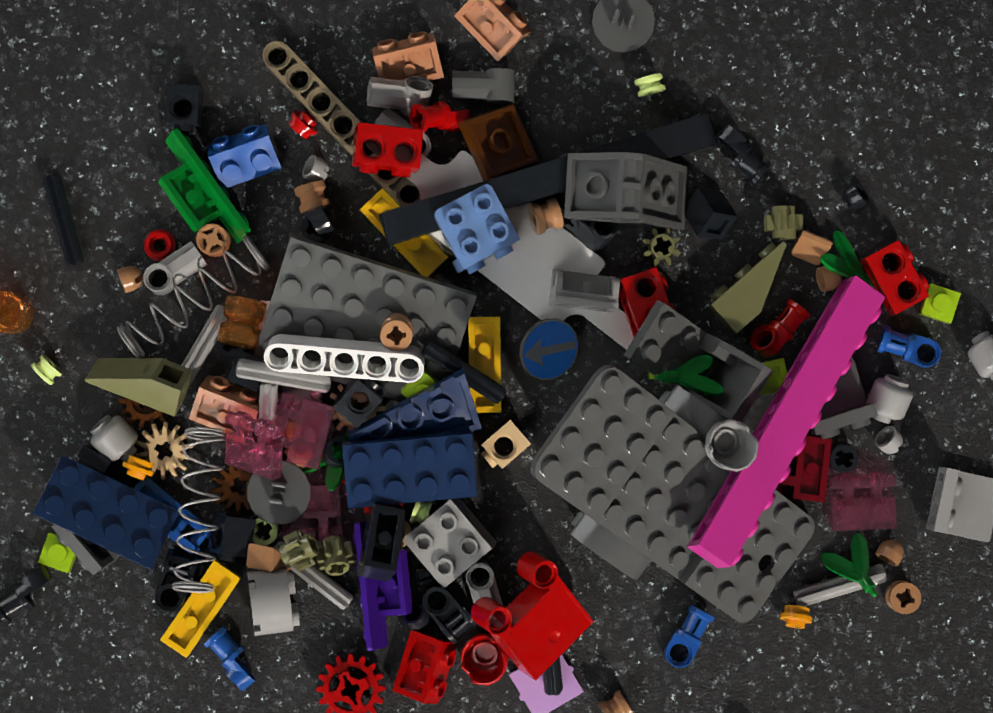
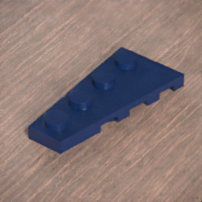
M464 368L369 419L358 428L355 427L349 430L348 437L350 442L463 431L472 432L482 429Z

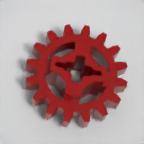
M352 652L349 653L346 661H344L341 655H338L336 657L337 665L334 666L330 662L325 665L329 673L319 674L318 678L324 684L317 686L316 691L324 693V696L318 702L319 704L327 703L329 705L326 713H332L333 711L336 713H366L367 711L377 713L378 710L374 703L383 704L384 698L378 695V693L385 691L386 685L379 684L378 682L384 677V673L378 672L375 674L373 671L377 665L375 661L368 666L365 664L366 655L363 654L359 661H357ZM351 667L361 669L366 674L363 676L352 672ZM338 672L339 685L330 690L332 677ZM347 680L352 685L358 684L356 697L350 691L345 693L344 689L347 685ZM373 686L372 696L365 704L362 696L364 690ZM336 702H346L350 704L352 709L344 708Z

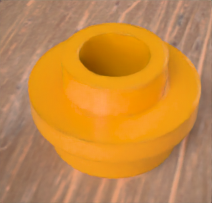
M129 455L127 462L123 461L122 466L128 468L126 474L144 480L146 475L153 476L154 471H152L153 462L134 455Z
M785 605L784 612L780 613V619L786 621L785 626L803 629L805 624L812 623V617L809 616L810 609L807 607Z

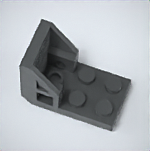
M568 153L564 218L615 223H645L670 228L671 230H684L688 167L642 153Z
M657 300L624 353V356L654 376L662 374V371L677 370V368L696 356H712V365L701 375L719 383L724 389L722 395H704L678 382L668 383L667 385L673 389L678 385L725 419L742 422L773 370L723 340L706 333L671 307Z

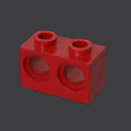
M358 122L354 134L352 166L359 167V171L363 173L377 174L379 169L392 171V176L411 177V173H416L420 169L423 130ZM366 142L376 144L379 149V155L376 157L367 156L363 151V144ZM397 146L407 147L411 153L410 160H400L395 154V148Z
M899 240L860 260L865 272L871 278V283L875 290L885 296L883 305L889 316L896 315L930 297L927 292L929 284L921 272L917 273L911 263L914 261L912 252L906 244L901 245ZM886 254L892 255L896 259L897 265L894 271L886 270L882 264L883 257ZM901 282L909 284L912 289V294L908 300L901 298L898 294V286Z
M657 267L620 279L619 297L633 337L639 331L657 300L665 303L677 312L674 304H669L666 291H668L667 281L664 275L658 272ZM639 281H644L649 285L650 294L648 297H643L638 293L637 284Z

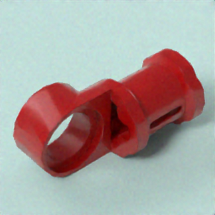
M445 101L435 102L431 106L414 104L409 114L411 127L423 130V132L427 131L428 128L434 127L439 130L446 129L447 133L461 131L458 124L463 120L472 118L470 110L451 112L450 106Z
M789 299L786 302L787 307L776 320H771L768 325L757 327L751 334L750 344L761 356L771 357L775 355L788 340L791 341L794 338L793 333L802 322L811 317L795 301ZM773 335L772 341L767 346L760 347V342L765 336Z

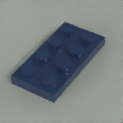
M471 431L342 443L348 509L372 507L373 504L392 505L477 496Z
M64 455L61 456L32 513L34 516L149 570L152 569L179 514L177 509Z

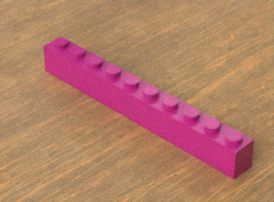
M856 275L842 280L839 287H837L752 433L759 442L757 458L746 469L738 472L730 471L686 546L716 568L734 566L741 559L744 552L742 546L747 538L753 536L760 524L758 519L761 513L773 503L776 496L773 492L778 484L782 483L791 471L789 465L792 459L804 449L807 442L804 438L809 430L813 429L822 417L820 411L823 405L835 395L837 391L835 384L840 376H843L851 367L852 360L850 358L854 351L864 344L867 339L866 330L870 324H873L879 318L882 312L880 306L885 296Z

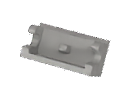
M553 269L549 305L604 312L616 311L619 305L620 279L613 276Z

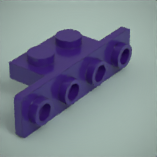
M366 521L354 523L353 540L356 545L358 559L356 571H358ZM406 549L399 550L397 570L389 582L358 576L361 589L360 606L363 610L364 618L363 637L366 642L367 651H375L388 646L385 616L413 613Z

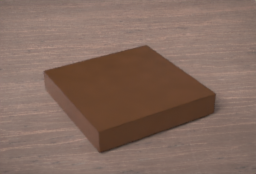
M513 103L463 120L458 124L483 181L512 173L539 161Z

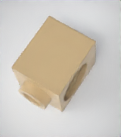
M509 420L481 444L485 449L481 455L492 468L498 464L503 469L530 446L531 443L515 424ZM507 437L512 441L513 450L510 454L502 456L495 451L494 444L498 438Z

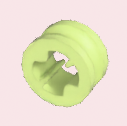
M652 74L635 80V86L640 88V91L637 93L638 97H645L664 91L666 89L665 85L660 83V80L663 78L662 74Z
M41 354L39 356L40 361L38 363L33 362L31 367L45 382L52 385L54 377H60L63 373L51 359Z
M433 501L416 502L409 523L419 522L421 524L429 516Z
M260 518L255 519L252 541L259 545H268L274 542L279 534L278 524H271ZM260 522H264V526L269 523L272 527V530L269 531L271 537L267 540H264L265 536H262L260 539L256 534L259 530L258 524Z

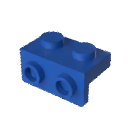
M266 124L261 126L250 125L244 128L241 133L230 137L228 135L219 136L211 144L207 145L208 158L220 186L225 189L282 169Z

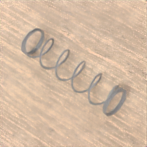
M249 236L243 237L242 240L256 259L259 273L249 269L230 252L223 251L224 260L234 283V291L225 287L206 270L199 268V275L209 298L210 308L201 305L179 286H174L186 325L183 326L177 323L158 306L150 303V310L161 335L160 343L150 339L127 320L125 321L126 327L121 324L117 326V331L122 340L137 358H145V353L134 338L129 325L154 345L162 346L164 343L163 331L153 307L176 326L181 328L188 327L187 313L178 290L200 308L207 311L212 310V298L202 272L224 290L234 294L237 292V283L226 254L253 275L260 276L261 267L266 271L270 269V265Z
M190 427L184 430V435L187 438L200 441L190 443L184 447V455L194 462L213 468L190 472L184 475L180 481L187 489L212 498L188 502L182 505L178 512L183 518L191 522L211 528L184 533L177 537L176 543L189 552L209 558L190 561L177 566L173 572L184 581L174 582L172 588L181 592L210 593L214 591L213 588L215 586L213 584L187 579L179 575L177 569L191 564L214 561L217 558L213 555L187 548L179 543V539L195 533L215 531L219 528L216 525L192 519L184 515L181 510L192 504L220 500L221 497L187 486L183 480L194 474L223 469L221 466L206 463L189 456L186 450L196 444L225 440L226 433L216 428ZM196 433H207V434H214V435H204V434H196Z

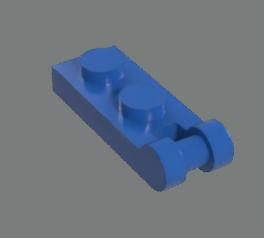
M148 475L134 487L135 490L177 510L183 505ZM187 507L182 508L181 512L184 515L204 522ZM178 514L168 536L176 542L177 537L183 534L182 531L188 524L195 530L211 527L191 522ZM211 531L195 533L189 538L184 536L179 539V543L187 548L199 551L201 549L199 545L205 538H210ZM187 551L192 556L196 555L195 553Z

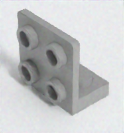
M939 467L926 529L989 542L993 529V478Z
M461 498L449 499L403 539L405 544L443 588L447 587L497 543Z

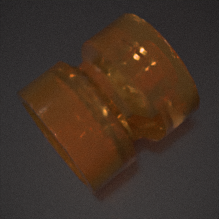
M0 291V332L13 335L22 333L32 323L34 315L32 305L22 295Z
M226 296L223 315L228 319L220 323L217 341L242 348H258L261 330L257 327V324L263 321L267 304L241 296Z

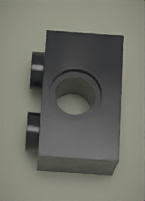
M373 504L366 515L357 576L389 582L396 573L406 510Z

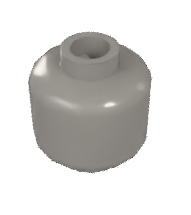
M985 331L972 339L974 345L969 349L968 357L982 378L990 377L993 381V334L990 335L989 331Z
M891 374L877 378L866 400V404L874 403L878 416L873 418L886 424H890L891 419H903L913 398V391L908 387L910 383Z
M108 414L90 430L93 434L90 439L91 445L100 455L112 462L118 459L122 462L126 461L129 455H133L137 451L134 445L137 442L138 434L121 416L111 417Z

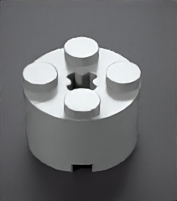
M286 567L273 573L261 570L247 572L248 581H255L248 583L253 625H260L254 627V635L261 636L294 631V626H300L298 607L296 602L291 603L290 594H296L293 572L286 571Z

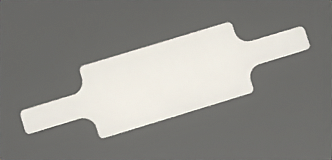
M366 142V146L376 155H379L377 145L372 142ZM397 146L395 148V154L400 160H410L411 153L407 147ZM460 151L450 163L445 165L435 164L421 154L420 169L416 173H411V177H406L418 187L421 196L420 201L483 182L473 157L466 151ZM531 202L505 210L520 240L511 245L514 251L497 260L495 255H492L483 260L486 266L478 271L540 320L558 318L564 321L570 315H581L627 350L634 337L626 314L619 308L613 312L549 305L553 269L598 275L605 265L604 260L564 228L557 230L549 228L545 233L537 235L529 217L528 206L532 204ZM441 230L430 233L451 249Z

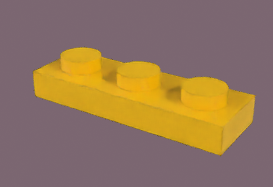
M382 188L360 211L386 238L379 214L400 206ZM428 235L393 245L425 277H429L449 258Z
M470 317L468 321L469 364L501 385L500 317ZM470 388L477 413H501V402L495 404Z
M215 559L200 580V582L213 584L215 586L213 588L214 591L210 593H191L160 641L187 658L242 577Z

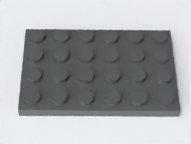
M291 234L254 356L264 359V353L269 340L278 334L382 343L380 339L382 323L387 316L394 313L404 314L412 321L413 336L410 345L422 350L429 340H433L457 356L477 293ZM276 347L272 349L276 357L285 358L288 356L284 348ZM308 350L304 353L306 358L312 361H317L321 358L320 354L314 350ZM347 353L337 355V359L341 363L347 364L353 361L352 356ZM373 356L369 359L370 363L374 366H382L386 363L385 359L381 356ZM410 358L401 362L407 369H414L418 366L417 361ZM425 358L424 368L438 381L450 375ZM331 376L332 381L342 383L345 385H347L352 379L348 377ZM379 380L383 386L381 389L384 390L383 397L400 402L407 399L401 393V388L406 382Z

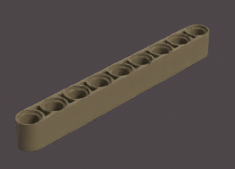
M273 41L267 44L262 56L269 71L352 157L355 127L360 121L288 45L281 41ZM276 51H282L287 55L286 60L281 65H274L270 62L271 55ZM297 74H305L309 78L308 83L303 88L292 86V79ZM317 98H329L331 101L329 108L325 111L314 109L313 105ZM346 119L352 122V129L347 134L336 132L335 127L340 120ZM373 152V154L370 157H376L378 155H376ZM379 173L369 174L400 207L409 204L401 199V193L406 188L416 189L419 196L415 202L420 201L421 196L418 187L406 177L395 176L391 180H383L380 178ZM427 234L447 256L455 257L451 249L433 235Z

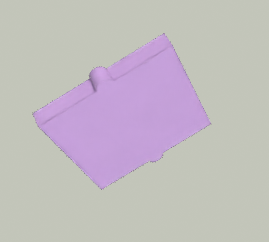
M563 655L560 656L563 690L559 695H547L544 692L543 674L536 681L519 669L509 674L520 693L519 699L525 701L531 713H549L584 692L573 674V666H568Z

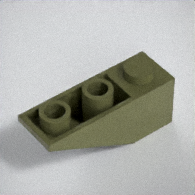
M784 241L777 246L771 242L758 254L761 260L752 267L747 263L734 275L737 281L728 288L724 284L710 296L714 301L708 307L733 335L737 334L761 313L786 248Z
M98 358L85 378V382L175 417L186 398L192 370L163 358Z

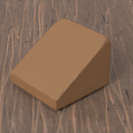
M804 230L798 233L791 250V255L811 264L820 265V256L828 253L832 242L829 239Z
M254 543L248 545L246 561L248 568L270 573L286 567V571L291 569L285 565L280 552L275 548Z

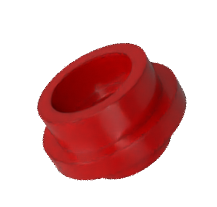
M296 110L293 111L291 114L292 119L288 123L297 134L308 139L311 135L318 133L319 130L315 126L318 121L306 110H303L301 113Z
M157 229L146 236L144 250L151 259L162 261L175 252L176 241L168 231ZM159 240H164L166 243V248L163 251H157L155 248V244Z

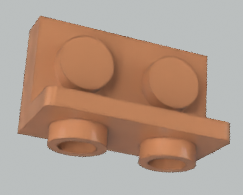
M468 0L454 17L497 62L502 60L523 37L532 31L527 26V19L517 10L513 11L505 3L506 0Z
M425 31L410 34L408 39L401 41L386 39L380 41L376 47L372 48L379 78L405 81L410 76H421L430 81L444 78L433 33L427 34Z
M208 375L199 386L189 419L210 428L223 430L227 435L248 443L259 416V393L249 388H241L231 384L221 376Z

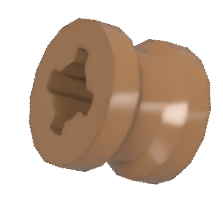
M324 180L310 182L294 189L295 195L301 201L299 207L301 214H306L319 205L322 209L331 206L330 199L325 197L324 190L326 185Z
M556 198L547 199L544 204L540 205L538 203L529 204L530 221L537 235L545 233L549 228L555 230L563 228V216Z
M207 224L198 231L196 242L200 251L206 255L220 257L223 255L224 250H229L231 238L227 230L221 226Z
M390 314L384 319L381 326V342L391 351L406 349L412 341V321L404 314Z
M894 581L885 591L887 605L901 614L913 613L921 604L920 590L907 581Z
M620 690L616 691L610 700H602L598 703L603 713H634Z

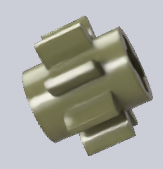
M795 206L771 207V215L764 216V231H772V239L774 240L796 239V231L803 230V214H795Z
M654 228L651 230L653 239L642 240L643 244L648 245V251L643 254V257L651 255L654 258V267L659 263V260H664L665 264L670 266L671 259L669 256L671 254L675 256L681 254L679 250L674 249L680 237L672 239L668 236L670 228H667L663 234H658V231ZM658 239L661 243L667 242L669 244V247L665 250L666 255H663L661 251H654Z
M296 530L283 536L285 544L279 547V552L288 568L295 566L296 570L300 571L316 564L313 557L319 555V546L311 533L303 535L302 530Z
M336 535L322 540V548H319V555L316 556L319 570L325 569L326 573L332 576L346 573L349 570V563L356 562L352 542H345L343 537Z

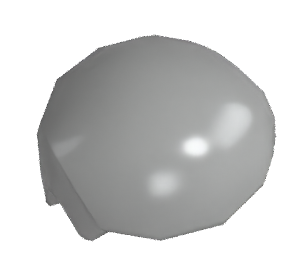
M733 419L722 420L715 423L706 434L705 451L712 463L719 468L738 472L748 468L757 458L758 439L753 436L748 426L740 421Z

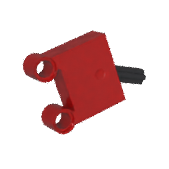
M530 551L523 554L517 563L519 576L530 582V584L507 607H504L490 597L478 599L472 606L471 617L476 624L491 634L520 671L535 681L543 674L544 692L547 695L556 696L563 690L560 656L594 621L558 576L556 564L542 555Z

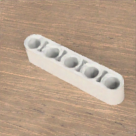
M288 334L273 336L269 340L264 353L266 365L278 372L406 383L419 380L423 375L425 357L422 355V350L412 345L401 351H391L380 342ZM276 347L284 348L288 356L285 358L276 357L272 349ZM308 350H314L320 354L321 358L317 361H312L306 358L304 353ZM347 353L352 356L353 361L347 364L341 363L337 359V355ZM373 356H381L385 359L386 363L382 366H374L370 363L369 359ZM410 358L417 361L418 366L414 369H407L401 362Z

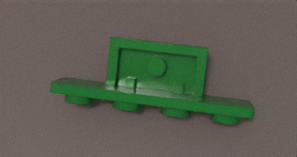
M178 128L173 129L165 142L181 166L162 176L158 181L159 185L194 234L203 226L212 224L220 219L239 244L243 241V237L245 238L251 232L247 218L233 206L229 193L224 187L218 185L212 176L209 165L204 160H201L194 151L189 137L182 134Z

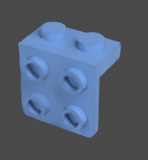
M489 184L482 185L437 209L434 213L436 222L457 258L452 264L458 274L467 270L470 275L486 266L483 261L486 258L495 255L498 260L513 252L514 250L511 245L520 240L496 193Z

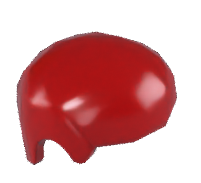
M479 633L469 638L461 650V668L468 674L471 682L474 684L489 686L499 681L508 668L509 657L491 634Z

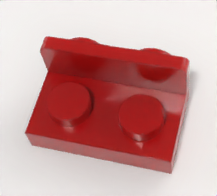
M411 630L392 691L424 704H438L446 692V679L449 669L456 660L455 650L457 643L454 645L449 640H442L418 630Z

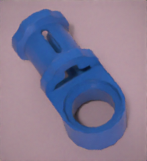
M888 325L883 327L877 344V352L882 353L886 351L902 356V360L914 363L922 368L934 366L940 360L941 348L936 341L914 333L906 335L893 331ZM922 344H928L934 350V357L930 362H923L917 356V350Z
M691 604L688 607L690 612L682 627L676 629L672 639L668 641L664 648L666 661L677 668H684L692 662L702 644L701 637L709 622H713L715 619ZM676 644L685 645L688 651L687 657L681 662L673 661L670 656V650Z
M223 625L203 645L206 648L210 647L219 656L226 675L240 690L245 691L256 681L252 673L237 658L246 648L243 645L239 646L226 632L227 627Z

